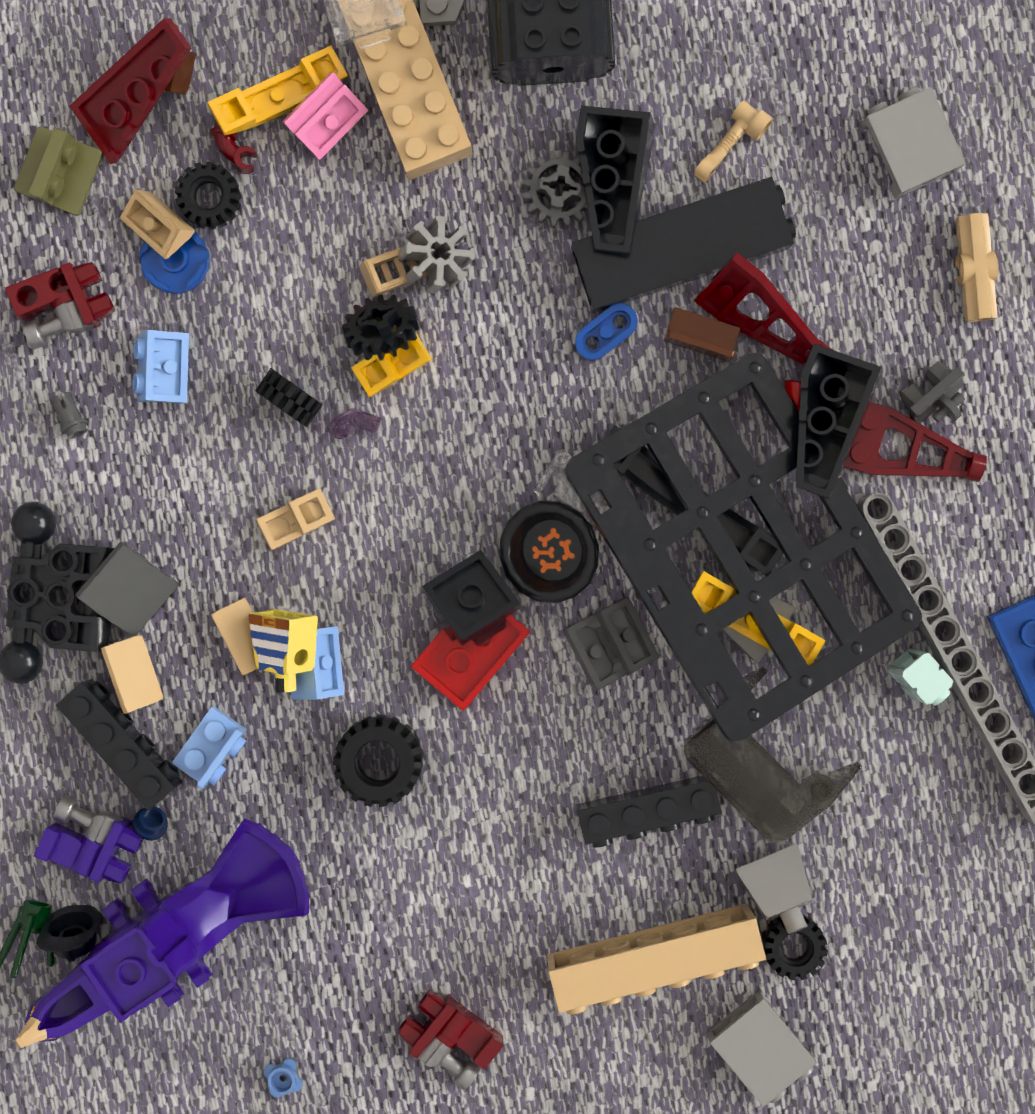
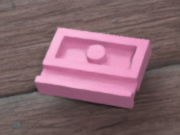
M330 72L282 122L320 160L369 110L339 80L334 72Z

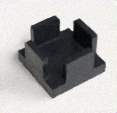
M481 550L422 586L423 593L433 606L434 617L451 641L457 639L461 645L473 639L478 646L506 628V618L519 610L521 606L519 600Z

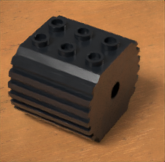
M487 0L491 75L496 81L500 80V83L516 84L518 86L587 82V80L606 76V73H610L615 68L612 0Z

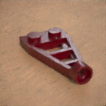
M737 252L701 289L694 299V302L718 321L740 327L741 333L801 364H806L813 344L833 350L813 334L766 275ZM748 293L758 295L767 305L769 314L763 320L752 319L738 310L737 305ZM777 318L785 321L795 332L796 335L790 341L769 331L768 327Z
M870 402L843 468L868 475L964 477V479L979 482L986 468L987 456L967 451L891 407ZM893 428L909 438L911 446L906 458L902 460H886L879 455L880 445L886 429ZM922 442L937 446L944 451L940 466L934 467L917 463L916 459ZM964 459H967L965 470L963 471L961 463Z

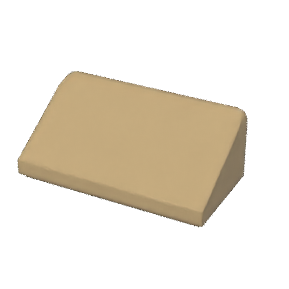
M135 189L119 218L164 259H168L195 232L189 224L149 191Z
M246 597L211 614L243 676L257 669L249 624V613H253Z
M142 635L129 637L101 648L123 714L163 699V694Z

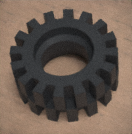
M201 162L195 163L196 168L192 170L190 167L186 168L184 171L187 174L184 178L179 176L177 181L180 185L175 187V194L178 197L175 200L177 206L181 209V213L200 228L209 227L210 229H216V226L219 225L222 227L226 226L229 219L233 221L236 217V210H240L241 204L239 200L242 199L239 185L231 173L219 164L215 166L213 162H206V165H202ZM207 183L219 186L222 193L219 204L211 209L200 207L196 201L197 190Z
M270 368L255 389L258 394L305 427L310 424L323 405L272 368Z
M803 915L808 927L792 933L804 936L807 941V949L799 958H788L782 953L781 945L784 938L788 936V933L780 916L777 917L778 920L773 923L771 921L768 924V931L764 930L763 933L764 942L762 943L768 964L779 976L783 978L787 976L789 980L795 981V977L805 980L808 973L814 976L818 973L816 971L817 966L819 965L822 968L825 963L823 956L827 957L828 950L825 948V945L828 944L823 932L806 915Z

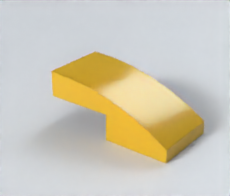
M417 333L415 341H407L409 349H397L396 357L388 353L385 354L383 360L379 361L378 355H373L370 360H365L364 358L351 367L369 397L381 392L433 360Z

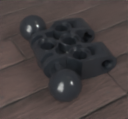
M36 501L26 502L19 506L11 519L12 531L15 537L21 541L20 557L12 556L10 585L7 589L8 610L6 626L13 627L12 642L5 645L0 651V672L8 681L16 684H24L34 680L42 669V654L38 647L33 644L34 629H36L38 635L49 648L102 652L101 648L109 645L111 622L103 616L80 614L77 611L80 599L75 594L80 590L78 587L79 583L87 581L114 548L60 543L41 559L42 543L48 541L54 534L56 520L48 506ZM65 551L70 553L73 558V564L67 571L62 570L58 565V558ZM25 583H29L34 589V597L29 602H25L20 596V589ZM60 586L68 589L70 594L69 601L65 605H60L55 600V592ZM56 621H61L66 627V635L62 640L56 639L52 634L51 628Z

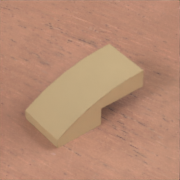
M319 488L257 518L255 521L270 551H273L335 520V517Z

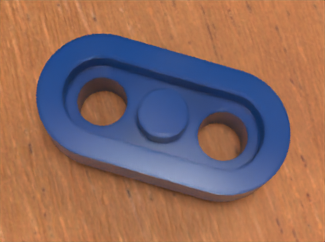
M623 303L614 304L578 332L575 339V349L579 356L588 361H596L612 351L635 331L638 323L636 312L632 307ZM617 316L623 317L626 321V326L621 329L616 328L613 325V319ZM590 337L596 338L599 342L598 348L594 350L588 349L585 344L586 340Z

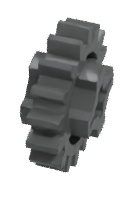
M550 151L549 161H545L540 156L537 157L538 168L530 166L527 168V174L532 179H525L522 182V187L530 190L523 194V201H532L528 208V213L533 214L538 211L540 213L538 223L542 224L548 218L551 220V228L555 229L558 221H563L565 228H569L571 218L581 223L583 221L581 211L588 212V204L579 155L573 161L569 160L568 151H564L562 158H557L554 151ZM557 168V171L548 178L541 177L545 172ZM569 170L578 176L581 183L573 181L569 175ZM557 183L564 184L566 191L562 193V196L555 195V189L553 188L557 187ZM537 194L546 197L551 204L550 210L540 202ZM571 201H579L574 208L562 212L563 207Z

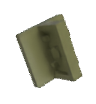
M39 126L16 180L14 190L79 216L103 158V153L97 148L77 141L66 131L56 127L52 131Z

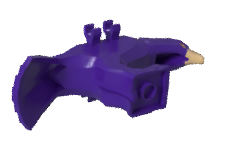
M244 818L212 869L200 878L170 892L160 900L155 889L146 878L131 890L136 900L144 909V911L130 919L128 911L119 897L109 903L102 911L116 930L98 942L85 959H82L62 980L46 991L30 1006L25 1026L15 1039L16 1045L19 1048H23L36 1042L55 1041L108 1011H112L117 1020L122 1022L160 996L164 1003L170 1007L184 995L176 982L178 976L186 971L197 988L207 982L213 974L200 958L241 924L306 916L309 914L310 895L305 884L306 878L300 867V861L293 850L275 833L269 832L261 823H255Z

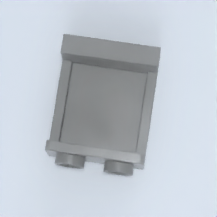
M915 87L899 96L900 101L888 106L886 101L867 110L868 116L861 123L863 130L869 129L893 183L889 188L894 199L952 174L966 164L932 87L923 91Z
M760 990L706 1033L710 1044L763 1107L769 1102L775 1103L785 1095L787 1087L796 1080L802 1081L807 1078L813 1071V1066L817 1064L809 1049L801 1043Z

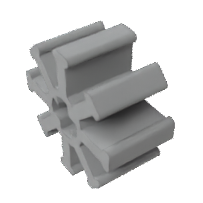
M436 216L427 226V229L423 226V221L417 223L406 235V239H410L415 245L407 242L398 252L399 262L404 260L419 262L418 267L414 266L405 275V279L411 285L423 275L422 272H428V287L425 289L427 293L436 294L446 285L443 277L449 283V288H453L467 276V272L462 271L458 265L465 268L475 258L474 248L470 250L454 248L455 243L459 244L468 235V231L462 225L450 235L449 239L445 237V222L448 219L444 216ZM438 251L441 257L435 259L432 253Z

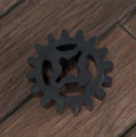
M382 294L378 295L377 301H371L369 298H366V305L363 307L359 305L353 306L355 314L345 315L347 323L342 325L347 347L349 349L352 348L355 356L363 353L365 360H370L373 355H378L379 361L384 359L385 354L388 353L396 357L397 349L408 350L409 345L407 341H415L417 339L415 331L420 330L414 306H409L407 299L398 302L396 295H392L388 300H384Z

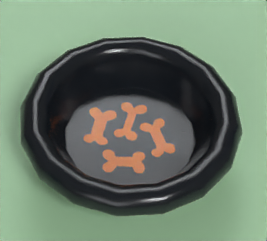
M540 500L523 506L508 520L500 538V561L506 578L519 593L537 602L560 603L575 598L591 583L598 567L599 544L592 525L578 510L562 502Z

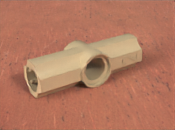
M988 213L958 216L956 218L959 254L956 256L955 267H959L960 276H956L957 283L962 285L965 322L996 319L998 317L994 282L998 278L999 269L997 255L995 251L991 250Z

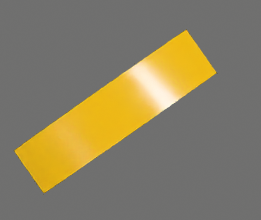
M330 45L302 58L300 64L246 90L241 91L239 88L208 101L207 105L224 135L234 134L264 124L293 111L330 72H334L341 82L348 78V74Z
M705 571L701 572L691 590V593L705 614L737 594L733 587ZM749 613L728 626L772 651ZM777 614L808 665L813 663L826 640Z

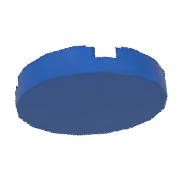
M196 231L189 240L165 260L144 241L140 249L141 269L144 277L155 288L165 293L182 294L193 290L204 280L209 270L210 255L206 243Z

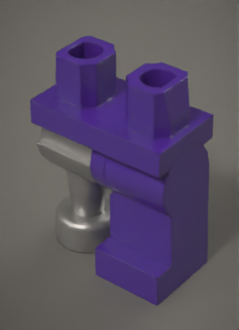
M65 794L56 807L53 820L62 824H67L72 820L86 828L84 835L54 823L46 827L33 857L45 862L50 860L77 874L89 877L90 880L97 883L106 879L121 884L127 878L131 864L116 858L119 849L122 848L135 854L144 839L139 837L133 830V827L130 826L132 820L120 817L110 811L96 814L77 807L78 800Z

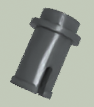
M71 392L61 393L66 408H63L58 395L53 397L50 403L53 405L63 426L60 430L61 433L66 434L68 439H73L88 431L86 428L88 421L85 418L82 419Z

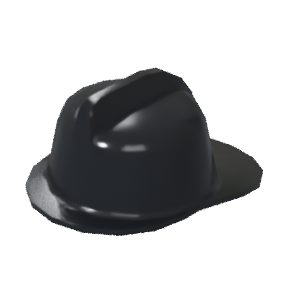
M88 904L65 906L56 910L44 923L43 929L37 938V946L41 950L54 952L55 955L67 959L69 962L76 961L77 958L88 954L96 945L97 929L100 924L99 911Z

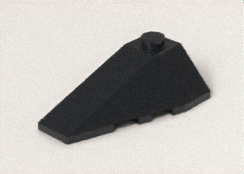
M581 105L576 144L586 192L593 243L597 251L631 253L655 128L651 112Z
M813 344L801 375L796 488L830 500L879 382L881 366Z

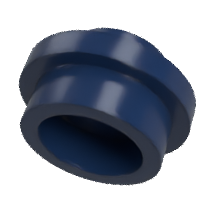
M154 806L149 811L146 808L140 809L133 818L132 826L139 837L153 841L165 834L168 821L165 813L160 808Z

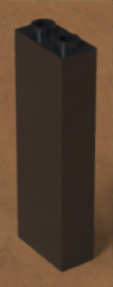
M769 177L638 220L630 254L597 251L594 248L592 236L572 242L571 250L592 314L608 309L614 304L626 303L717 273L736 252L751 262L789 249L794 244L793 238H796V231L792 219H786L782 208V205H785V197L781 186L775 185L773 177Z

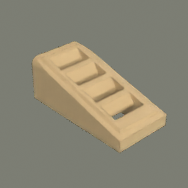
M402 247L364 260L361 263L360 271L372 298L409 284L405 279L407 274L402 262L398 261V252ZM407 260L411 269L414 266L418 267L416 261ZM392 261L399 278L393 279L387 262ZM379 266L385 283L381 284L375 267ZM422 272L423 275L419 279L428 276V272Z

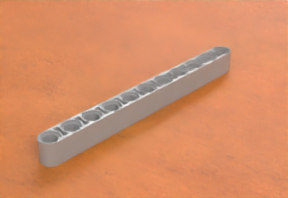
M883 493L863 496L859 500L857 507L920 608L922 620L918 627L940 667L954 681L952 688L1021 814L1028 823L1035 826L1034 757L893 501ZM873 499L879 501L882 506V513L876 519L872 518L867 510L869 502ZM889 530L895 531L899 538L897 546L893 549L888 548L884 541V537ZM907 560L912 561L915 566V573L910 579L904 578L901 572V567ZM923 591H928L931 594L932 602L927 609L923 610L918 604V597ZM944 621L948 626V634L945 638L939 640L935 635V628L938 623ZM961 651L965 657V663L960 669L955 670L952 666V658L957 652ZM978 682L981 686V694L977 699L971 700L968 694L969 688L973 683ZM991 713H996L998 723L996 727L988 730L985 725L986 718ZM1012 743L1015 749L1014 754L1010 759L1004 760L1002 750L1007 744ZM1029 774L1031 777L1029 787L1020 790L1019 781L1021 777Z

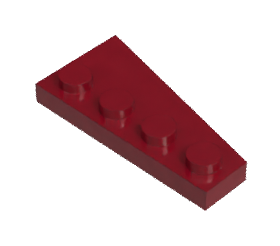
M163 18L69 106L110 164L117 163L192 49L171 18Z

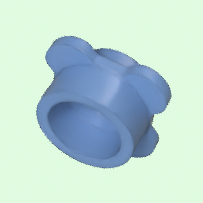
M286 1058L281 1064H268L265 1067L264 1076L268 1078L269 1092L273 1097L279 1098L289 1094L291 1091L297 1092L301 1089L303 1081L297 1075V1063L294 1059ZM281 1075H285V1076H286V1080H285V1081H282V1080L280 1079V1076H281Z

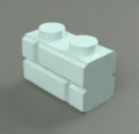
M913 648L907 649L887 669V672L897 683L901 684L900 687L911 699L926 705L933 704L936 706L943 702L950 695L948 689L953 686L954 682L944 669L939 668V664L930 653Z

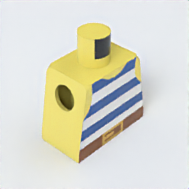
M280 609L249 613L256 667L258 670L275 673L276 692L296 691V673L311 671L314 668L317 615Z

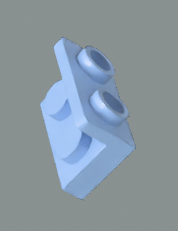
M146 330L139 334V338L135 339L133 353L134 358L138 359V373H134L132 388L133 393L137 394V402L187 403L189 333Z
M212 706L175 757L172 764L198 781L196 786L200 789H204L209 783L215 786L226 771V768L222 766L229 755L235 758L246 743L242 736L247 729L215 706Z

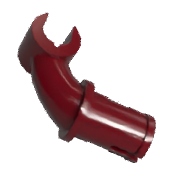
M215 119L214 128L210 129L209 134L214 138L220 152L226 159L234 163L238 172L242 174L254 172V166L244 164L241 159L245 156L257 158V152L249 146L239 147L235 143L237 135H224Z

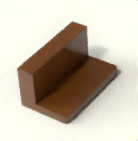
M674 307L663 341L730 362L735 355L734 348L741 328Z

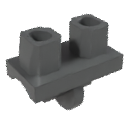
M937 361L925 373V378L934 386L928 393H925L914 383L901 394V400L910 411V419L921 424L931 414L938 423L946 416L953 421L960 418L962 415L957 406L965 398L957 391L964 386L961 378L965 376V373L959 367L952 371L949 367Z

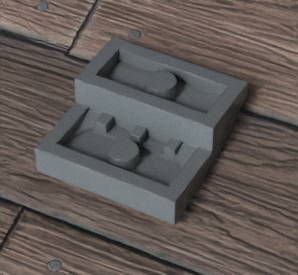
M120 541L75 595L108 621L130 635L136 636L179 586V583L172 576L151 564L145 556Z
M629 596L563 629L594 691H598L621 677L632 674L660 658Z

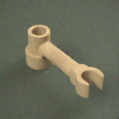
M743 100L731 115V118L736 122L711 153L699 163L694 170L696 172L694 176L705 184L743 134L746 133L752 139L758 141L769 128L774 118L763 110L757 111Z

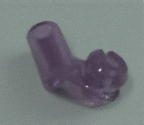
M350 408L331 421L330 433L335 439L339 440L346 438L359 428L377 434L382 418Z

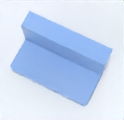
M338 626L317 628L315 666L311 671L296 673L297 690L291 692L293 700H317L344 695Z

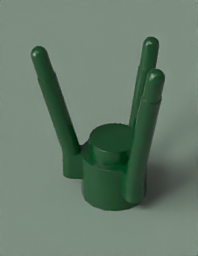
M25 900L23 906H19L17 918L0 951L1 968L21 928L23 933L10 973L11 978H16L30 934H40L44 923L53 914L50 913L52 908L50 904L35 900ZM47 952V965L49 967L54 965V952Z

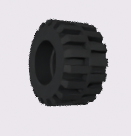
M386 715L369 716L352 725L338 742L335 749L336 755L333 757V765H336L334 774L336 780L340 779L342 783L340 788L343 792L348 791L352 795V800L355 802L358 799L365 802V806L370 807L373 804L385 807L388 803L393 802L395 804L401 801L403 796H407L417 783L423 766V749L420 748L418 736L411 732L412 728L408 724L403 725L400 723V719L395 717L392 719L386 718ZM371 741H382L391 745L399 757V767L396 773L385 780H377L367 776L362 771L358 761L359 753L363 746Z

